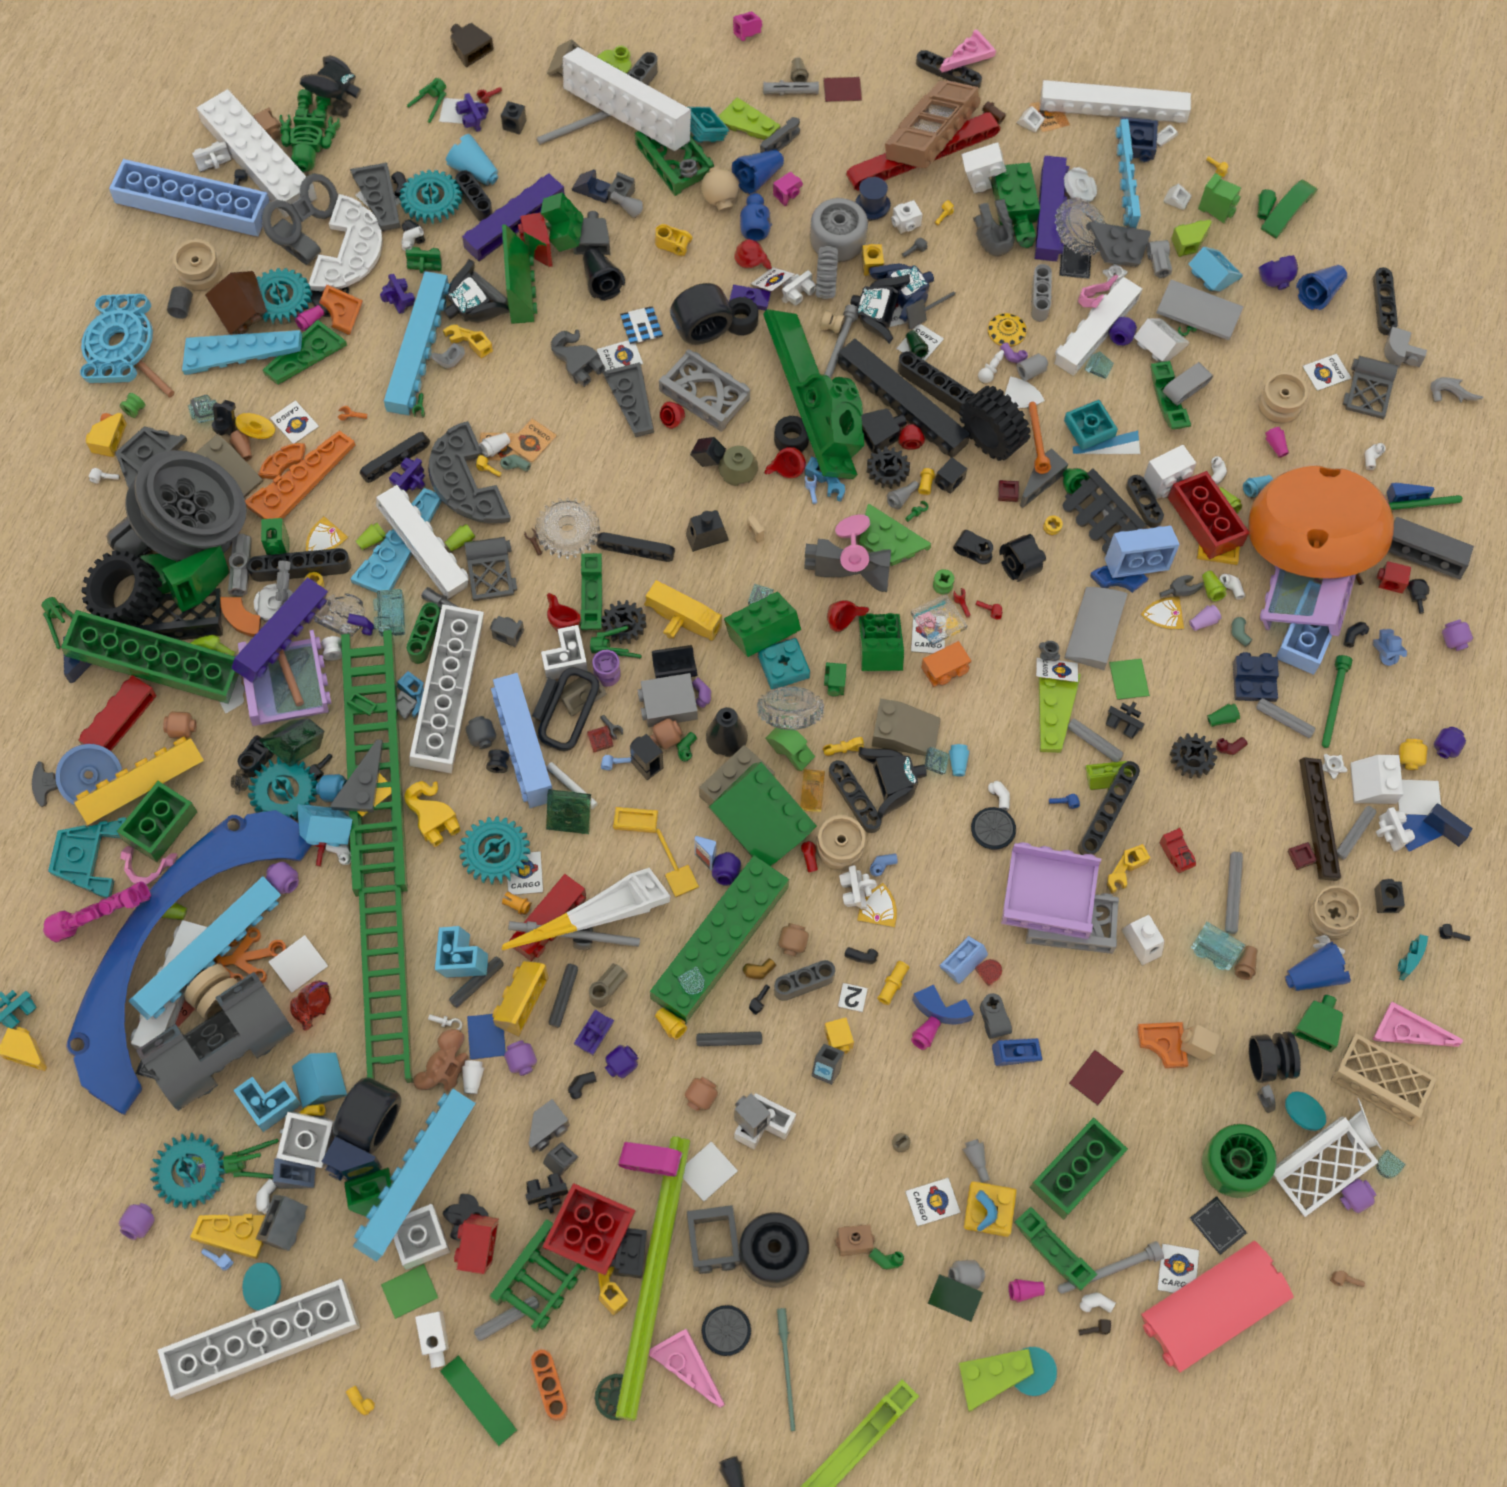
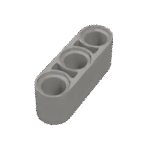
M1039 264L1035 267L1032 279L1031 316L1039 322L1045 321L1048 318L1051 306L1052 270L1046 264Z
M1198 362L1173 379L1163 389V393L1177 406L1205 387L1212 380L1213 375Z

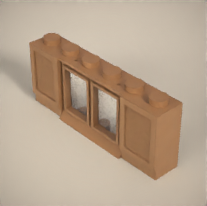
M939 80L930 92L922 97L898 125V129L885 142L886 159L926 169L940 151L944 149L946 144L952 140L953 136L961 129L967 119L971 117L972 113L980 106L981 99L978 87Z

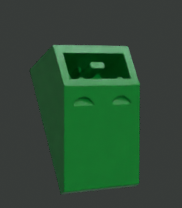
M221 546L205 549L162 569L171 596L181 612L201 604L229 574Z
M867 613L865 616H858L861 671H903L904 645L900 614Z

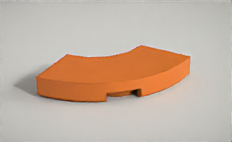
M305 443L286 445L281 447V450L272 456L269 455L263 462L258 475L264 479L281 477L287 468L293 464L297 465L304 460Z
M220 597L221 609L227 622L238 632L254 637L261 629L260 615H254L246 611L241 597Z

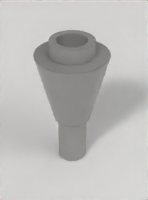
M615 191L612 192L610 197L617 201L631 217H636L642 212L641 200L622 196Z
M913 481L907 487L888 492V504L892 508L901 509L911 493L919 488L918 482Z
M978 1139L965 1143L966 1148L962 1150L974 1168L977 1169L981 1183L990 1180L985 1167L984 1142L979 1143Z

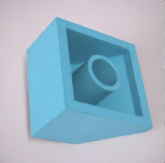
M1203 247L1188 264L1192 268L1191 272L1196 277H1201L1205 281V287L1210 291L1221 292L1243 277L1240 271L1217 249Z
M298 804L299 833L306 843L319 845V842H324L334 847H339L340 844L348 845L352 819L345 812L332 810L331 807Z

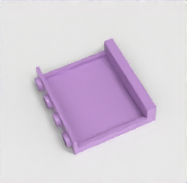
M1025 842L1014 843L1001 924L1089 939L1093 927L1091 922L1101 858H1096L1092 854H1074L1070 850L1056 851L1047 846L1033 847Z

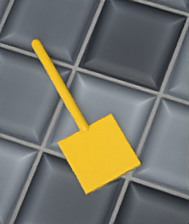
M657 829L656 832L674 868V871L665 874L674 896L678 897L699 888L689 865L678 869L660 829Z

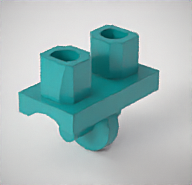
M14 990L7 995L2 991L0 992V1009L6 1004L8 1005L0 1012V1023L7 1028L13 1029L20 1023L13 1014L19 1007L27 1016L37 1008L28 991H25L13 1002L10 1000L17 995Z

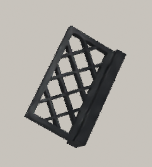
M215 588L208 595L216 596V599L210 604L203 601L201 604L206 608L200 613L194 610L197 607L194 606L182 612L179 616L173 613L178 608L176 603L168 609L163 606L166 601H174L171 593L161 594V597H156L155 600L159 602L157 608L153 606L151 611L154 613L160 608L164 613L158 618L151 615L149 618L154 621L151 624L142 625L136 622L137 626L134 627L177 640L195 639L209 635L222 636L220 588ZM210 611L216 614V617H204ZM189 613L196 616L192 620H183ZM169 615L174 618L172 622H162Z

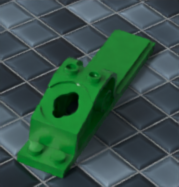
M767 309L763 316L822 475L854 479L858 474L852 457L864 447V433H862L863 406L855 383L850 378L835 377L831 380L829 376L820 374L798 315Z

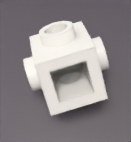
M913 200L894 207L891 221L901 234L921 226L922 213Z

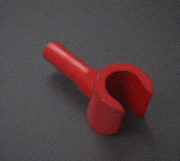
M498 87L489 92L481 89L477 92V97L481 99L482 103L487 104L490 97L501 92L502 89Z
M961 588V596H958L954 591L953 600L955 603L960 604L966 618H968L971 614L965 602L966 591Z
M978 600L976 601L975 605L991 611L990 616L993 619L1000 620L1002 618L1003 612L1000 604H993L992 606Z
M319 842V845H313L319 848L316 866L321 867L327 843Z

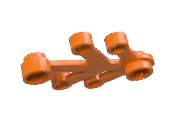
M250 928L247 931V936L232 955L225 957L223 955L221 957L218 954L213 961L223 966L234 964L249 975L253 972L256 975L263 973L260 981L264 983L267 980L266 972L263 969H257L247 961L271 956L274 958L278 955L275 953L277 948H282V951H284L287 946L282 940H274L269 944L268 948L246 952L253 942H258L261 938V933L257 928ZM257 932V936L255 938H251V933ZM235 940L234 942H231L229 946L235 947L236 945H238L239 941L237 942ZM224 967L231 974L230 978H241V980L244 979V977L241 974H234L229 969Z

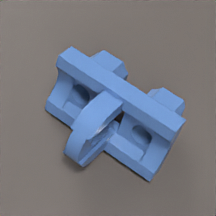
M1392 629L1379 630V639H1373V646L1380 652V660L1384 665L1391 666L1396 664L1399 660V655L1407 657V650L1402 646V639L1399 636H1394Z

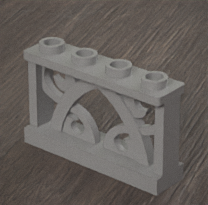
M689 349L672 369L659 379L660 392L720 432L726 428V424L743 405L750 400V389L746 384L738 382L731 374L723 372L714 363L706 361L699 353ZM687 365H691L697 369L696 371L691 370V368H689L690 375L688 376L684 372V368ZM680 373L682 378L674 382L673 380ZM713 382L717 397L704 396L699 399L696 397L697 391L694 383ZM688 385L692 388L691 392L686 390L687 388L689 389ZM730 391L739 397L733 402L725 401L724 398H733V396L728 394ZM707 401H713V402H711V404H712L711 406L708 405L706 402H707ZM723 405L730 407L724 414L721 413Z
M1108 893L1095 895L1091 922L1093 927L1089 939L1027 928L1026 944L1113 954L1117 945L1116 933L1119 898L1113 897L1112 894ZM1096 907H1106L1109 910V917L1098 921L1097 918L1101 917L1103 912H1097ZM1110 923L1109 938H1106L1101 926Z

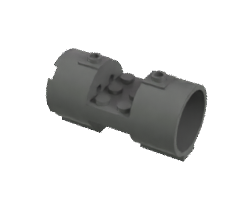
M255 972L215 997L222 1010L185 1035L175 1024L136 1050L157 1085L177 1111L195 1099L209 1094L218 1086L212 1074L222 1071L228 1063L234 1059L241 1058L249 1049L258 1059L262 1055L268 1054L276 1044L295 1032Z

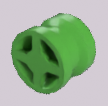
M129 393L127 400L122 401L119 406L127 415L136 418L138 411L146 405L136 394Z
M942 569L936 572L933 581V588L936 593L945 595L952 591L955 577L951 571Z

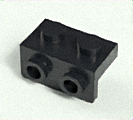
M692 645L653 650L651 652L656 679L690 673L691 677L698 676Z
M627 1229L610 1266L614 1267L613 1275L634 1278L642 1277L647 1230Z

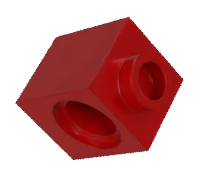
M1387 561L1383 568H1379L1377 580H1380L1378 588L1403 594L1409 583L1411 567Z

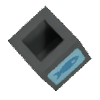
M823 1044L815 1056L811 1077L832 1085L841 1072L844 1051Z

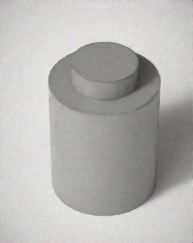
M1038 353L1017 363L1018 374L1022 380L1027 381L1046 372L1048 361L1045 356Z

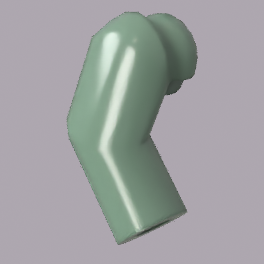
M515 454L506 456L500 461L501 467L506 470L518 467L527 472L531 467V463Z
M1237 617L1232 621L1231 634L1242 645L1247 647L1253 639L1245 633L1246 620L1243 617Z

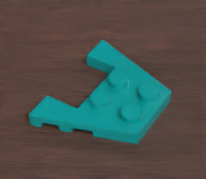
M122 817L111 822L103 821L92 826L83 825L58 830L48 872L105 899L110 897L115 881L112 878L93 877L101 838H121L117 830L127 818Z

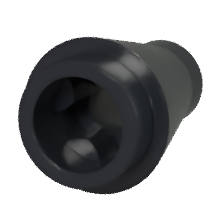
M738 1456L720 1461L721 1468L719 1471L729 1487H745L742 1461H739Z

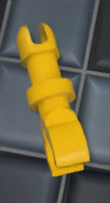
M856 737L848 742L840 741V744L825 745L822 750L826 756H831L838 752L847 753L848 750L859 751V747L864 748V742L862 737Z

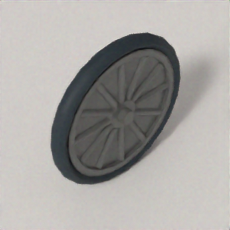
M989 807L979 811L974 816L971 823V832L979 845L987 849L998 850L1008 846L1013 841L1016 834V825L1014 819L1007 811L997 807Z
M730 1305L718 1306L706 1315L702 1323V1338L712 1352L722 1356H732L742 1351L748 1344L751 1337V1324L746 1314L739 1308Z

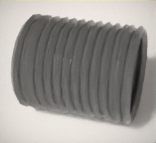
M182 286L172 288L167 306L168 314L181 319L188 316L193 296L189 289Z

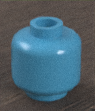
M340 774L324 775L316 785V793L322 801L333 802L347 780Z

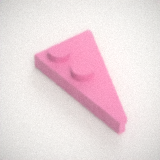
M974 30L972 36L966 38L964 43L960 44L953 51L952 56L944 60L940 70L945 72L995 57L996 50L978 30Z
M1394 1002L1389 1004L1372 1039L1380 1042L1459 1047L1463 1042V1039Z
M684 1329L650 1349L649 1356L653 1357L719 1408L725 1406L688 1329Z

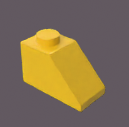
M116 413L92 426L85 440L91 453L109 457L115 456L127 425L122 413Z
M17 1027L16 1030L8 1028L0 1044V1056L12 1062L46 1071L47 1066L36 1040L29 1034L30 1031L21 1027Z

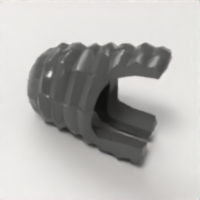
M1004 199L994 201L1003 225H997L993 220L988 203L979 204L981 215L973 218L978 228L976 236L979 242H981V247L984 248L985 252L993 256H1001L1008 253L1013 248V243L1015 242L1013 222L1008 215Z

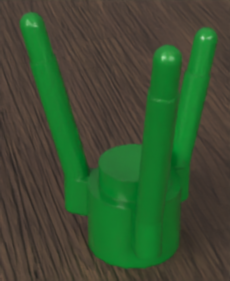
M435 78L419 91V95L409 102L407 107H411L427 93L432 97H439L428 119V123H431L442 99L446 96L444 92L446 84L440 78Z
M49 597L41 605L45 611L43 616L48 623L56 648L60 649L61 646L51 618H58L61 623H64L63 611L71 618H73L74 614L63 603H59L55 597Z
M628 626L607 632H597V637H592L590 640L592 654H597L602 650H610L618 656L642 657L641 654L630 653L628 649L610 647L609 639L605 638L606 636L628 630Z
M273 1139L242 1151L232 1152L231 1155H225L223 1158L225 1173H233L234 1178L242 1176L273 1179V1174L242 1171V1169L246 1168L247 1160L261 1157V1153L246 1154L276 1144L279 1140Z

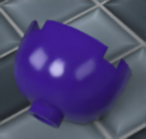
M1294 255L1281 257L1278 261L1273 262L1272 260L1258 267L1262 282L1271 288L1278 287V290L1290 287L1289 283L1294 281L1298 274V263Z

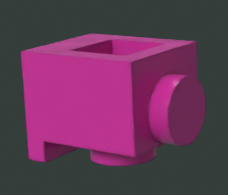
M753 11L733 16V34L741 41H745V37L761 33L762 20Z
M790 171L773 183V195L784 206H787L788 200L795 198L800 193V187L803 186L802 180Z

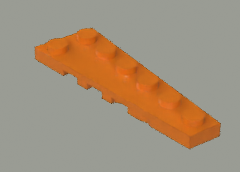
M339 430L315 450L304 456L305 459L297 465L293 464L289 467V471L281 477L277 476L266 488L262 487L246 499V507L262 519H284L355 446V441Z

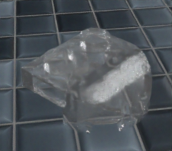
M345 593L341 597H335V594L326 599V605L314 616V622L340 635L350 634L351 638L361 626L347 623L349 613L364 616L363 602L352 594Z

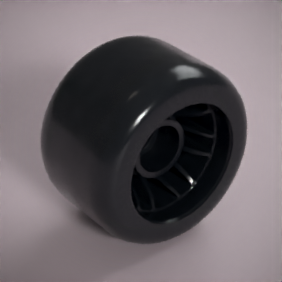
M701 283L684 290L674 299L670 307V316L680 337L686 343L693 345L704 344L717 339L730 328L734 320L733 309L723 290L713 283Z
M365 1077L360 1079L349 1091L340 1106L333 1125L334 1136L368 1153H373L385 1140L397 1118L401 1106L400 1094L373 1078Z
M769 1212L754 1218L744 1229L739 1243L740 1263L748 1277L757 1284L769 1288L789 1285L803 1273L807 1265L810 1250L809 1239L802 1225L793 1217L784 1213ZM776 1242L781 1246V1250L777 1253H772L769 1251L768 1245Z

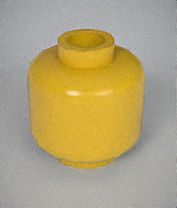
M1406 739L1399 746L1400 764L1405 765L1407 770H1418V767L1424 766L1427 761V745L1423 744V741L1419 739Z

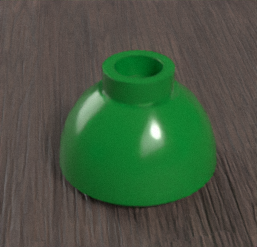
M1080 468L1066 469L1063 473V486L1066 492L1072 495L1082 486L1080 482L1083 479L1087 482L1089 480L1087 472Z

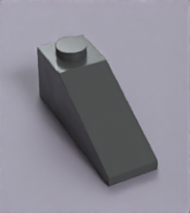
M1052 448L1045 453V456L1050 459L1051 469L1045 474H1039L1035 471L1034 466L1020 503L1022 508L1059 480L1067 469L1068 463Z

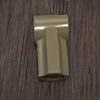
M613 963L598 981L591 984L589 987V998L593 1006L601 1008L608 1004L609 998L628 977L623 968ZM598 991H601L605 994L602 997L594 996V994Z

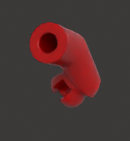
M811 841L803 842L801 851L804 854L807 871H817L816 845Z

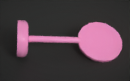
M858 514L847 517L839 522L835 529L837 536L851 538V545L846 547L840 556L841 565L851 572L861 571L869 563V553L860 545H856V536L866 531L870 526V520L866 515Z

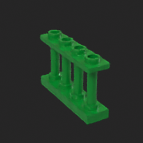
M548 1219L544 1221L490 1294L491 1301L498 1306L502 1301L504 1303L507 1301L532 1319L534 1323L531 1328L535 1333L547 1326L551 1319L548 1317L553 1309L557 1311L565 1300L563 1295L567 1290L572 1291L579 1281L577 1278L582 1270L585 1272L588 1269L577 1263L568 1275L541 1255L539 1250L553 1226V1223ZM530 1262L533 1264L537 1263L563 1282L555 1294L527 1275L525 1269ZM516 1281L518 1283L522 1282L548 1301V1304L541 1313L534 1310L512 1293L513 1290L511 1288Z

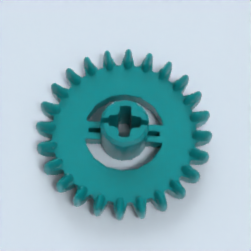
M427 170V173L420 171V175L415 173L413 174L414 178L409 177L407 179L408 183L405 182L400 190L401 195L399 198L405 214L409 213L411 219L415 216L417 222L423 217L424 224H426L428 218L434 224L435 217L441 223L442 215L448 220V212L454 215V209L459 210V204L462 203L460 186L457 184L456 179H452V175H446L444 171L441 173L438 170H434V172ZM435 186L440 187L444 191V197L441 201L438 188ZM420 189H422L423 203L417 199Z
M277 268L276 271L270 269L268 274L263 272V277H256L267 310L262 315L265 322L270 317L272 324L275 323L276 318L282 324V320L285 317L290 323L291 315L297 318L296 312L302 313V307L305 309L309 308L307 303H311L312 291L310 290L307 278L302 277L301 273L296 274L295 270L289 272L288 268H284L283 271ZM284 285H288L292 288L293 296L291 299L289 297L287 288ZM276 286L278 287V290H279L280 296H281V298H282V300H283V303H282L281 300H280V297H279V295H278ZM269 289L273 304L266 300L265 295Z
M286 756L285 762L282 763L280 757H277V764H274L269 759L268 768L261 764L263 772L255 770L258 779L250 778L254 785H248V789L254 793H248V797L252 799L250 805L255 807V813L277 810L283 815L298 820V804L310 805L309 803L317 801L314 795H317L316 785L318 781H314L316 779L314 777L315 773L310 774V766L305 769L306 764L304 761L298 766L297 758H294L293 762L290 763L289 757ZM286 777L294 779L299 784V792L296 798L294 797L293 786ZM272 784V790L278 800L288 801L289 803L278 804L273 802L268 794L270 785Z
M496 816L494 821L487 817L486 823L479 820V826L471 825L473 831H465L468 838L464 837L461 839V842L465 845L459 847V850L463 852L459 857L461 860H464L462 863L464 868L469 866L467 873L471 874L474 872L473 877L475 880L481 875L482 883H485L486 879L490 878V883L493 885L495 878H498L500 884H502L504 876L511 881L510 873L519 876L516 868L525 869L521 861L529 862L528 857L524 854L531 853L530 849L526 848L530 846V841L524 840L527 838V833H520L523 829L521 826L515 828V821L508 824V818H504L501 822L499 816ZM496 835L502 837L501 839L494 838L488 840L484 847L485 852L479 855V847L484 839ZM510 844V853L504 860L506 855L504 847Z
M194 1133L190 1134L189 1140H187L184 1134H181V1142L172 1137L173 1146L164 1143L167 1151H157L162 1158L152 1160L158 1167L150 1169L151 1172L157 1174L151 1177L150 1180L152 1182H159L153 1186V1189L155 1191L162 1190L158 1197L164 1198L167 1196L165 1199L166 1204H170L174 1200L173 1206L175 1208L181 1202L184 1209L188 1208L189 1203L196 1208L199 1200L202 1204L206 1203V1196L213 1199L212 1191H220L217 1184L225 1182L220 1177L226 1174L225 1170L221 1168L224 1166L223 1160H220L224 1156V1152H217L219 1149V1144L217 1143L211 1146L213 1142L211 1138L204 1142L203 1134H200L197 1140ZM188 1155H196L205 1162V1175L200 1182L198 1180L201 1173L200 1167L193 1159L188 1158ZM186 1164L190 1166L189 1174L191 1175V1177L185 1173L187 1167ZM175 1165L177 1175L185 1182H190L191 1187H181L174 1181L173 1169Z

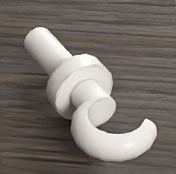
M429 1015L428 1020L441 1023V1027H445V1025L451 1026L453 1022H458L460 1027L457 1030L462 1028V1022L457 1018L447 1020V1016L440 1018Z

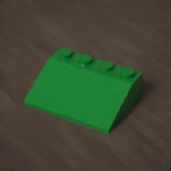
M505 224L502 225L506 292L511 324L534 322V314H538L537 302H533V298H536V287L532 286V282H535V272L531 270V266H534L533 254H529V247Z
M762 762L752 764L708 807L752 857L756 856L769 866L775 864L817 827Z

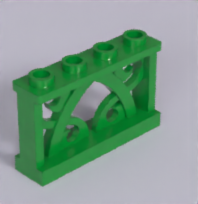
M640 131L635 132V145L674 196L680 194L685 188L703 180L704 176L710 172L709 169L714 167L711 158H707L703 148L696 144L690 133V141L680 147V149L685 150L684 160H694L701 166V169L697 171L695 176L681 179L680 162L664 160L667 154V146ZM661 146H663V151L658 152L657 149H661ZM675 165V169H671L670 166Z

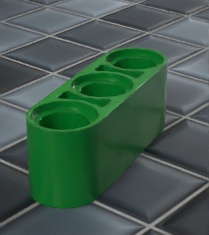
M429 602L422 606L406 648L409 658L415 664H421L426 661L435 640L440 618V610L435 603ZM429 614H435L433 617H427ZM424 631L428 632L426 635H420ZM416 649H421L419 653H413Z

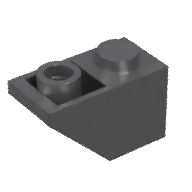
M553 1099L533 1113L529 1147L533 1153L536 1150L540 1152L550 1144L549 1141L552 1138L562 1136L567 1132V1127L570 1126L568 1119Z

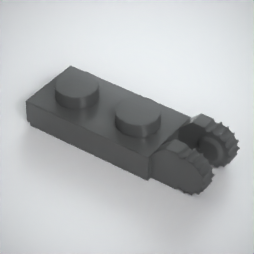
M797 117L788 119L786 125L778 129L769 138L763 140L760 144V153L771 150L779 152L800 134V119Z

